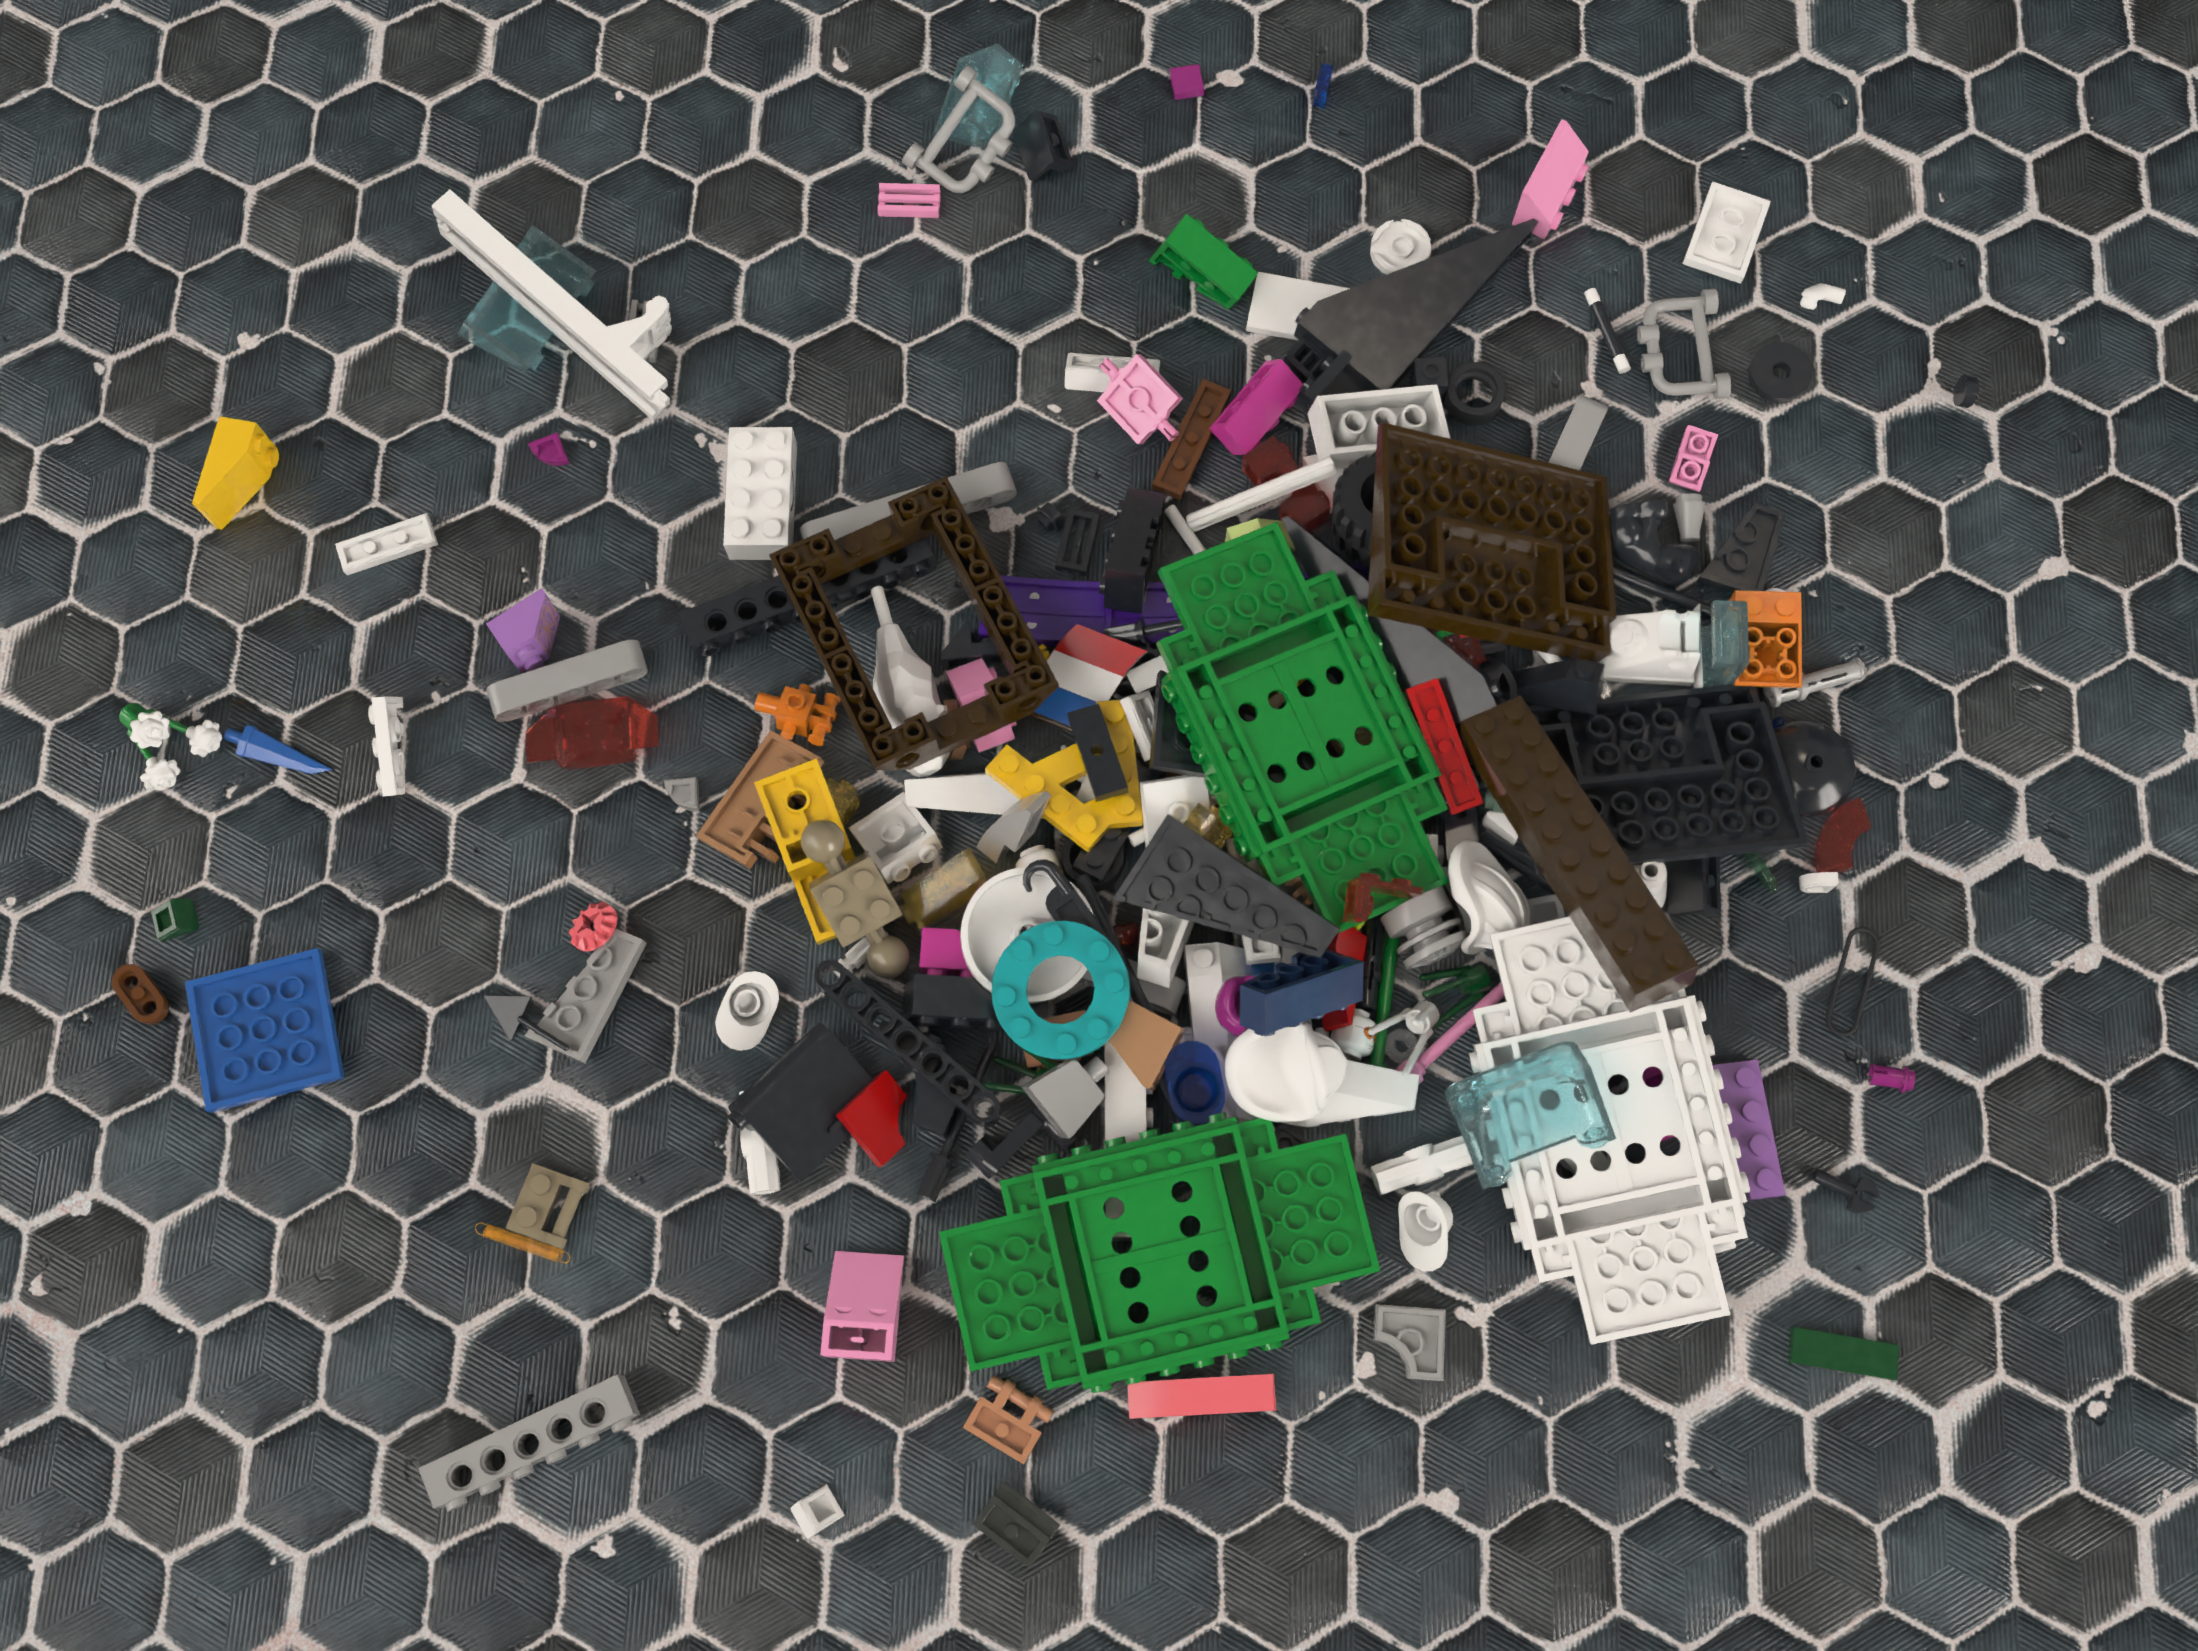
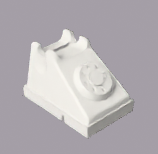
M1666 609L1657 612L1616 615V619L1609 624L1611 653L1598 662L1605 664L1603 681L1692 686L1694 683V673L1701 656L1699 652L1700 612L1687 611L1686 613L1679 614L1676 613V610Z

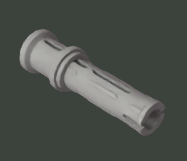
M1858 659L1853 660L1852 662L1816 672L1802 674L1801 688L1763 687V694L1767 704L1771 708H1777L1782 702L1793 699L1801 701L1808 697L1809 693L1854 680H1861L1864 678V668ZM1838 674H1839V676L1832 677V678L1825 679V680H1821V679L1828 678V677L1835 676V675H1838Z

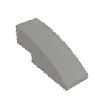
M1044 791L1032 794L1018 801L990 826L981 837L976 848L995 863H998L1010 850L1016 852L1035 833L1051 794Z

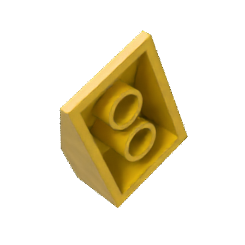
M219 416L192 504L216 529L223 530L270 479L273 468L278 464V448L256 422Z

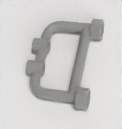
M969 65L962 70L954 83V86L964 94L925 150L915 142L902 159V163L911 170L916 166L943 187L954 193H964L971 190L979 180L984 183L987 182L995 170L990 165L995 156L998 154L1003 158L1013 144L1008 139L1015 126V115L1012 108L1006 101L978 81L979 73ZM979 96L1002 115L1003 124L990 139L982 155L975 161L967 177L964 180L957 181L932 162L976 97Z
M1716 289L1702 290L1701 296L1657 300L1645 310L1643 317L1644 326H1638L1637 328L1638 344H1646L1647 354L1641 355L1642 373L1650 372L1653 385L1658 391L1672 396L1713 393L1715 399L1730 397L1731 379L1729 373L1714 374L1705 317V315L1717 314L1719 298ZM1692 310L1702 381L1670 383L1664 378L1663 354L1660 353L1659 347L1660 332L1659 326L1656 325L1658 313Z

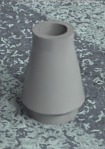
M1695 493L1676 496V503L1673 504L1680 532V541H1699L1705 508L1702 495Z

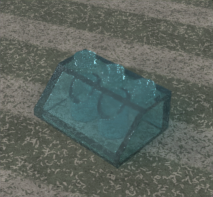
M998 43L959 58L933 134H937L964 94L954 86V83L967 65L979 73L978 81L1006 101L1011 107L1010 101L1014 89L1019 83V75L1023 64ZM977 96L948 140L977 148L989 143L993 135L1002 126L1003 117L997 110Z

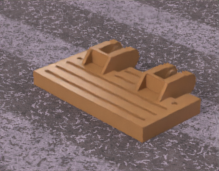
M770 730L696 837L701 842L748 869H751L758 859L754 853L775 864L779 856L772 849L761 845L766 836L775 842L776 839L771 826L766 824L768 818L754 782L816 758L821 768L824 761L814 753ZM796 794L790 798L788 805L790 808H793L795 805L793 801L805 806L807 799L804 795Z

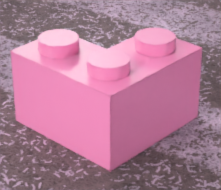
M982 658L946 671L959 707L986 696L983 684L998 678L994 667L987 668ZM1016 721L974 740L973 743L978 752L980 753L1015 739L1012 727L1017 725Z

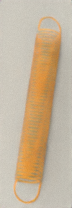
M485 1224L488 1226L487 1232L485 1234L483 1232V1237L492 1240L493 1237L494 1241L517 1249L519 1248L520 1250L521 1247H524V1251L538 1256L541 1254V1257L548 1258L549 1260H553L552 1257L554 1258V1256L557 1260L559 1256L558 1251L560 1255L561 1252L562 1254L565 1252L559 1248L555 1251L556 1247L549 1245L547 1248L548 1244L545 1245L543 1242L530 1238L527 1239L525 1236H519V1234L516 1235V1233L513 1234L507 1230L498 1229L496 1226Z

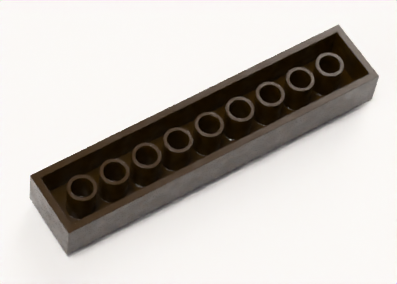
M1521 695L1462 720L1459 737L1465 753L1535 863L1538 864L1543 876L1630 1013L1692 985L1699 965Z

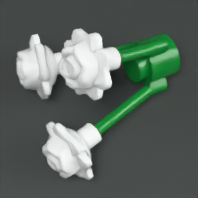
M139 703L126 705L119 714L120 722L128 728L127 735L135 742L147 760L146 773L140 777L146 789L154 787L156 790L163 791L168 787H172L175 785L176 776L181 772L175 760L167 762L166 759H162L159 761L157 757H153L147 748L149 746L159 747L162 744V739L164 740L169 737L168 726L186 734V737L190 739L189 744L192 746L191 753L194 755L198 754L201 757H205L208 753L216 751L220 747L222 735L218 731L219 724L216 722L212 723L210 720H205L202 725L196 727H188L163 716L153 708L146 710Z

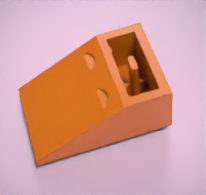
M1735 590L1728 600V639L1734 686L1801 688V592Z

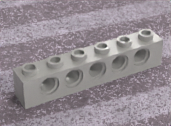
M617 1374L418 1469L433 1509L446 1507L447 1512L467 1504L466 1497L478 1491L480 1496H483L501 1488L499 1482L510 1476L517 1480L533 1473V1465L546 1460L548 1465L567 1456L566 1450L577 1444L582 1449L600 1441L598 1434L612 1429L613 1433H617L632 1426L633 1422L631 1419L640 1415L625 1375ZM600 1403L605 1409V1416L601 1422L596 1424L591 1420L590 1411L595 1404ZM563 1419H568L572 1424V1432L566 1439H562L557 1431L558 1425ZM534 1434L538 1438L539 1447L534 1454L530 1455L525 1450V1441L530 1435ZM498 1450H501L506 1457L505 1464L500 1470H496L492 1465V1457ZM464 1466H468L472 1471V1479L466 1486L462 1485L459 1481V1472Z

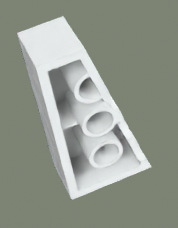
M1143 908L1137 978L1169 988L1194 922Z

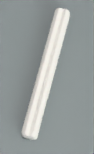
M1326 457L1188 514L1186 516L1187 524L1193 532H1196L1333 476L1337 473L1335 463L1331 457Z

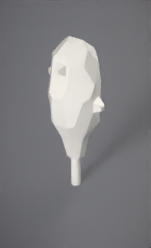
M876 586L872 588L871 594L881 626L876 633V667L873 690L892 729L904 724V720L923 712L927 722L947 714V706L940 703L931 667L911 649L898 624H893L883 587ZM950 752L907 771L919 778L929 777L942 768Z

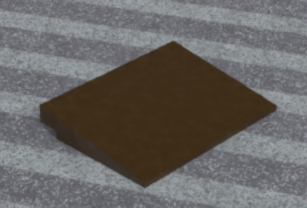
M1381 422L1377 430L1367 615L1598 663L1611 653L1609 624L1616 619L1607 477Z

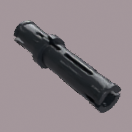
M1385 912L1364 923L1363 934L1367 936L1363 959V1001L1357 1002L1355 1008L1366 1012H1374L1376 1010L1378 983L1382 982V974L1379 970L1384 925L1380 918L1386 914Z

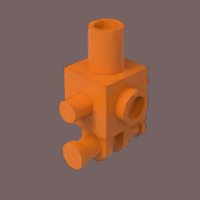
M801 684L799 689L785 686L781 697L759 692L754 709L774 715L776 727L782 730L780 735L783 738L792 740L794 734L808 737V741L813 745L822 746L825 741V734L831 732L833 726L831 722L836 719L837 712L835 709L840 703V698L835 694L826 693L824 696L825 701L823 705L817 704V696L811 693L812 688L809 685Z

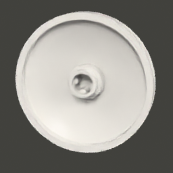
M1027 867L1014 868L999 873L985 882L972 896L967 905L960 930L963 957L975 979L991 993L996 965L1007 946L1029 928L1055 921L1048 912L1045 902L1048 894L1056 885L1044 871H1037L1032 875L1030 882L1032 886L1031 892H1027L1023 885V874ZM1071 883L1074 889L1083 899L1087 907L1092 912V909L1088 901L1086 900L1085 896L1073 883ZM1057 956L1046 959L1035 967L1029 978L1027 987L1029 1004L1049 1001L1066 993L1083 977L1087 968L1072 957Z

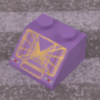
M541 588L486 623V625L522 674L541 668L544 662L550 658L560 615Z

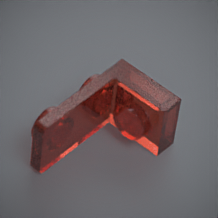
M1360 873V877L1347 881L1343 921L1359 923L1368 920V916L1371 915L1374 906V898L1370 896L1371 892L1414 898L1422 895L1423 888L1412 886L1413 881L1395 878L1392 879V882L1380 881V875Z

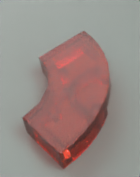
M1861 798L1844 804L1826 820L1815 844L1814 859L1817 873H1841L1853 868L1851 858L1853 844L1861 834L1872 828Z

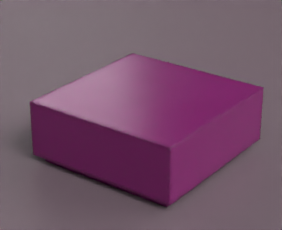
M1199 64L1170 68L1169 75L1174 100L1204 96V86Z

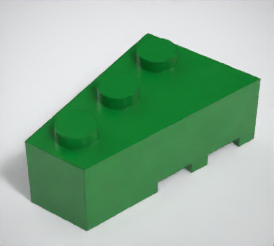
M1187 213L1149 259V262L1155 266L1160 261L1173 269L1172 276L1178 280H1181L1184 276L1198 285L1196 291L1228 310L1240 299L1258 274L1247 259L1237 256L1229 249L1228 244L1224 240L1214 237L1205 229L1200 220L1190 217Z

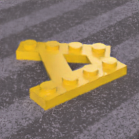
M1120 700L1098 701L1096 704L1099 703L1128 786V793L1098 802L1093 799L1083 804L1065 790L1063 786L1087 775L1076 743L1033 764L1009 745H1006L985 768L986 774L1020 800L1044 791L1051 794L1042 817L1087 852L1095 846L1109 829L1143 826L1133 732Z

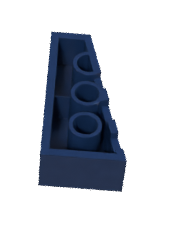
M1329 949L1325 951L1321 958L1309 954L1304 956V953L1293 955L1292 963L1286 964L1281 962L1274 966V973L1263 972L1240 985V1025L1254 1030V1033L1257 1035L1271 1036L1277 1030L1286 1027H1297L1300 1025V1022L1322 1018L1326 1013L1334 1010H1345L1348 1008V1005L1363 1001L1364 961Z

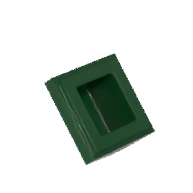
M171 898L151 911L158 942L176 938L199 929L194 904L191 899Z

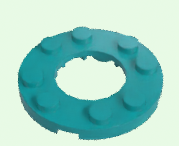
M1046 922L1024 931L1004 950L993 974L992 1002L1002 1028L1023 1049L1049 1059H1074L1090 1054L1102 1047L1114 1036L1121 1026L1130 1000L1129 975L1120 953L1101 933L1076 922ZM1057 956L1072 957L1084 964L1092 975L1095 987L1093 1001L1086 1013L1077 1020L1065 1024L1050 1023L1040 1018L1030 1006L1027 995L1028 981L1035 967L1046 959Z

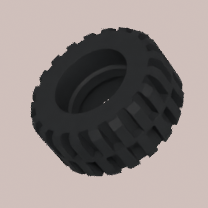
M1376 452L1369 458L1366 455L1356 460V465H1349L1343 471V475L1338 478L1335 484V491L1333 492L1332 531L1336 536V542L1342 550L1345 549V554L1353 561L1358 559L1359 564L1368 569L1370 568L1373 513L1369 509L1373 507Z

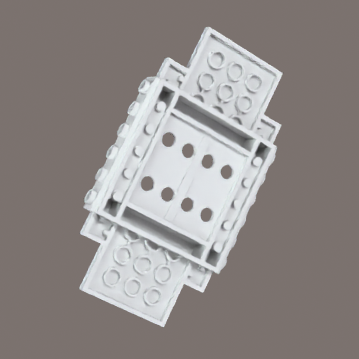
M1570 917L1491 934L1490 939L1506 1002L1472 1010L1480 1043L1473 1044L1475 1052L1469 1053L1473 1073L1480 1072L1483 1086H1478L1477 1091L1481 1106H1488L1491 1119L1486 1120L1485 1123L1490 1141L1496 1140L1499 1153L1493 1154L1498 1175L1505 1174L1508 1186L1502 1188L1506 1209L1513 1208L1516 1219L1515 1222L1510 1223L1514 1242H1521L1524 1250L1531 1249L1538 1281L1541 1283L1568 1276L1574 1277L1591 1345L1730 1315L1713 1245L1748 1238L1740 1204L1747 1202L1745 1193L1750 1192V1187L1745 1172H1739L1736 1159L1741 1158V1151L1736 1137L1731 1138L1727 1124L1732 1123V1116L1728 1104H1722L1719 1090L1724 1089L1723 1080L1719 1069L1713 1070L1710 1056L1715 1055L1711 1036L1704 1034L1702 1022L1706 1021V1014L1702 1002H1696L1695 995L1686 996L1685 989L1683 988L1630 1013ZM1651 1066L1659 1068L1663 1075L1662 1082L1656 1087L1647 1086L1642 1078L1644 1070ZM1616 1074L1623 1075L1628 1081V1089L1621 1095L1613 1094L1608 1088L1609 1079ZM1580 1082H1587L1594 1089L1593 1098L1585 1103L1577 1101L1573 1094L1575 1086ZM1545 1090H1554L1559 1095V1105L1553 1110H1545L1539 1103V1097ZM1667 1135L1675 1136L1680 1142L1679 1151L1672 1156H1667L1660 1150V1141ZM1632 1143H1639L1645 1149V1158L1639 1163H1631L1626 1159L1625 1150ZM1596 1151H1606L1610 1155L1611 1164L1604 1171H1597L1591 1165V1156ZM1563 1158L1572 1159L1577 1168L1574 1176L1568 1179L1561 1178L1556 1172V1165Z

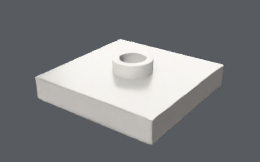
M1182 775L1140 782L1146 847L1167 814L1173 815L1208 840L1212 839L1209 794L1204 778Z

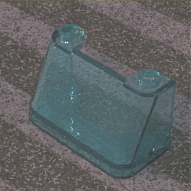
M531 226L517 249L573 298L577 299L579 295L585 298L595 284L591 278L596 270L537 227ZM493 281L474 310L465 319L457 334L471 344L526 372L528 368L535 371L545 357L540 351L553 332Z
M1565 1041L1553 1044L1457 1081L1445 1091L1448 1105L1483 1189L1504 1184L1512 1174L1510 1163L1576 1138L1581 1146L1596 1149L1616 1139L1592 1069L1578 1045L1574 1042Z

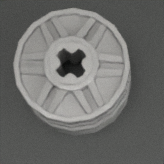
M1442 887L1420 894L1402 903L1380 918L1391 939L1406 935L1408 940L1397 949L1399 955L1411 951L1415 952L1403 961L1407 970L1431 965L1451 955L1468 937L1465 930L1452 935L1449 933L1462 924L1459 918L1445 922L1441 918L1453 908Z

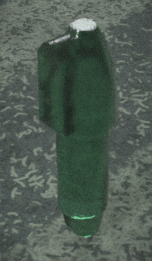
M1760 852L1742 854L1763 885L1769 891H1777V881L1761 858Z

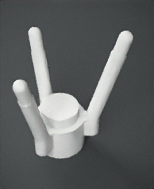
M1421 1001L1412 1009L1405 1008L1401 1013L1368 1030V1034L1373 1035L1402 1020H1406L1407 1028L1411 1032L1421 1035L1402 1071V1076L1404 1077L1409 1075L1426 1041L1433 1035L1432 1027L1439 1020L1438 1009L1435 1004L1428 1001Z

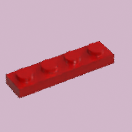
M1438 678L1405 689L1415 720L1441 772V776L1437 777L1450 815L1483 804Z

